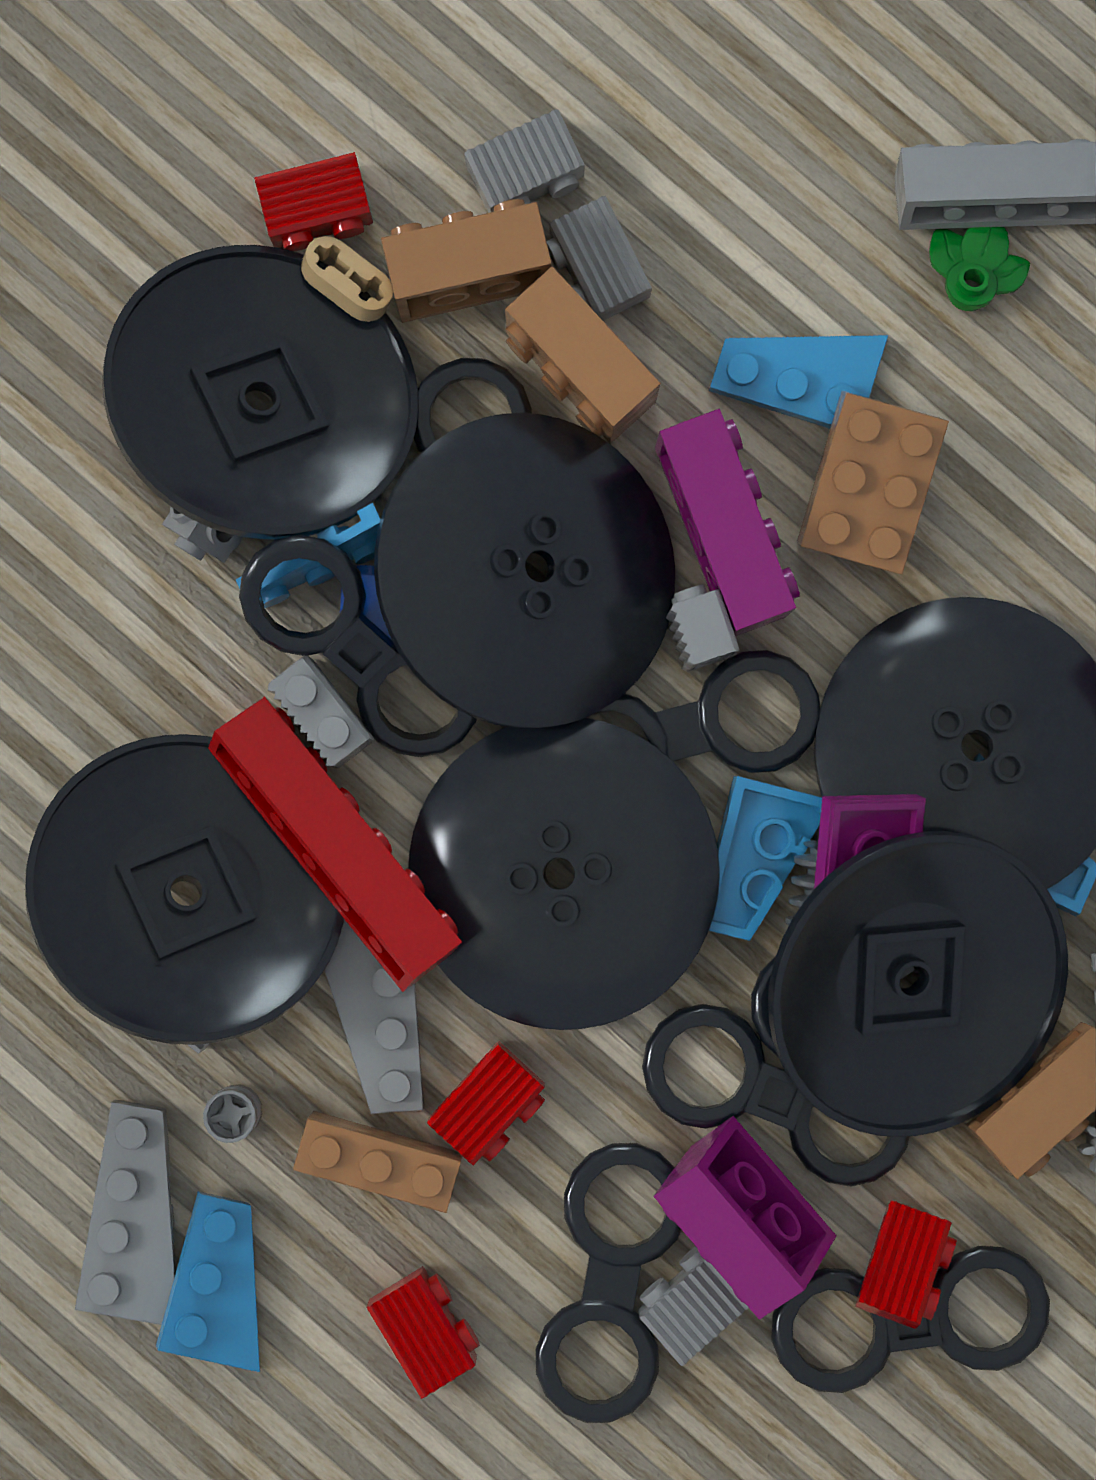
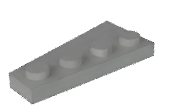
M344 919L339 941L324 970L370 1112L375 1114L423 1110L424 1098L416 983L402 992Z
M120 1100L111 1102L75 1310L162 1325L177 1270V1257H175L173 1238L174 1212L173 1204H171L169 1181L171 1169L166 1108Z

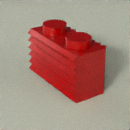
M355 152L254 177L268 235L274 247L280 248L283 246L284 250L299 251L306 249L309 243L314 240L313 238L334 234L336 239L351 238L364 232L363 225L373 223Z
M498 1041L430 1115L427 1124L471 1165L474 1166L482 1156L490 1162L510 1140L504 1132L518 1117L523 1123H526L545 1102V1099L539 1094L545 1088V1082Z
M890 1201L878 1232L855 1307L914 1329L921 1324L922 1317L932 1320L941 1294V1289L932 1287L938 1267L948 1269L957 1239L948 1236L952 1222L900 1204L897 1201Z
M423 1266L370 1298L366 1307L421 1399L476 1366L477 1354L474 1349L480 1346L473 1329L466 1319L463 1318L457 1322L450 1312L447 1304L453 1300L441 1277L437 1273L430 1277Z

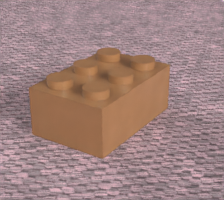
M522 199L501 202L494 206V212L473 216L471 211L452 213L442 219V224L422 228L420 223L400 225L391 230V236L381 238L394 297L402 323L520 296L551 267L537 202L525 204Z
M553 266L505 308V332L509 336L506 343L525 364L532 359L540 367L544 374L541 381L555 398L562 402L567 397L576 406L579 414L575 417L583 428L599 437L602 435L611 444L656 403L661 383Z
M841 391L797 539L800 546L902 575L949 421Z

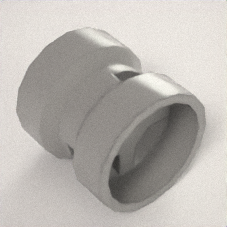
M240 1084L229 1085L218 1091L206 1103L203 1112L204 1125L208 1133L216 1140L224 1143L238 1142L246 1138L259 1124L262 1115V1103L258 1095L251 1088Z

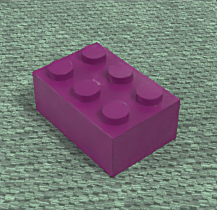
M734 1116L693 1144L653 1196L662 1206L667 1217L682 1229L697 1247L700 1255L713 1265L731 1286L736 1297L746 1304L759 1320L806 1289L837 1236Z

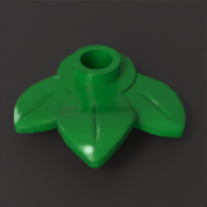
M1005 227L968 228L964 237L948 229H936L930 241L929 258L931 265L946 279L945 290L950 302L956 308L963 311H976L987 306L995 295L1015 292L1024 284L1030 268L1028 260L1016 255H1008L1009 237ZM965 280H972L980 286H969Z

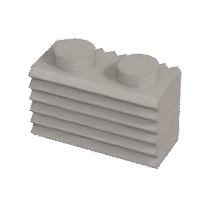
M558 109L551 111L549 114H544L540 118H535L531 122L524 123L521 127H516L512 131H507L501 136H496L493 140H487L484 144L468 149L464 153L467 170L488 213L494 212L495 205L508 200L522 199L525 204H529L531 201L550 193L552 199L560 198L578 188L580 185L578 179L584 177L585 164Z
M601 196L597 200L591 201L589 204L581 206L579 209L573 210L569 214L563 215L550 223L551 239L546 241L555 267L557 270L564 267L567 268L574 282V285L571 287L603 321L650 298L652 287L606 196Z
M702 584L674 594L675 598L671 599L673 606L666 619L671 623L668 630L674 632L671 640L677 642L675 650L681 652L678 658L684 662L681 669L689 672L728 659L740 650L720 589L707 592L705 585Z
M309 656L300 658L269 683L268 691L275 694L274 699L281 702V708L288 710L287 716L294 718V724L301 727L300 732L307 735V741L314 743L313 749L320 751L321 758L327 759V766L340 768L375 740L333 684Z
M696 1246L680 1260L679 1264L683 1270L673 1279L667 1282L661 1277L642 1293L640 1300L644 1304L638 1308L639 1318L681 1366L685 1365L689 1359L693 1358L697 1352L701 1351L705 1345L710 1343L714 1337L718 1336L722 1330L726 1329L730 1323L734 1322L738 1316L742 1315L749 1308L736 1297L731 1286L713 1265L700 1255Z

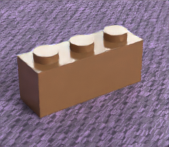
M1080 1022L1036 1061L1024 1077L1008 1093L966 1124L968 1129L1006 1172L1017 1180L1023 1174L1030 1177L1037 1173L1050 1160L1051 1156L1048 1152L1062 1139L1065 1142L1075 1139L1088 1127L1090 1121L1087 1117L1096 1110V1029L1091 1025Z
M313 1111L307 1118L293 1170L447 1213L462 1156L458 1151Z

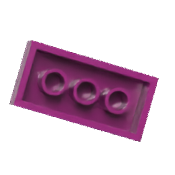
M719 408L661 430L655 450L709 592L720 589L736 637L786 618L796 609L794 599L800 597V592L789 567L781 569L775 549L780 548L781 543L771 518L762 520L757 506V500L762 498L757 478L751 468L744 471L739 460L738 450L743 449V444L737 426L733 419L724 421Z

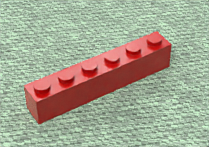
M263 697L216 729L208 749L401 991L404 992L457 949L462 943L457 936L458 929L446 912L441 909L436 910L424 895L425 888L418 876L410 869H403L391 854V844L385 835L377 828L371 829L360 816L359 805L352 794L343 787L338 788L328 776L326 764L319 753L311 747L306 748L295 735L294 725L286 712L279 707L274 708L266 697Z

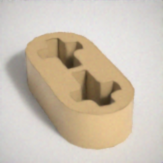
M318 237L309 243L302 260L301 271L311 286L360 321L370 322L378 320L385 314L393 296V288L390 279L383 272L345 243L334 237ZM328 257L332 258L335 261L334 267L328 266L323 270L317 265L318 260L324 261ZM369 288L377 293L375 298L371 297L367 301L359 297L360 292H366Z

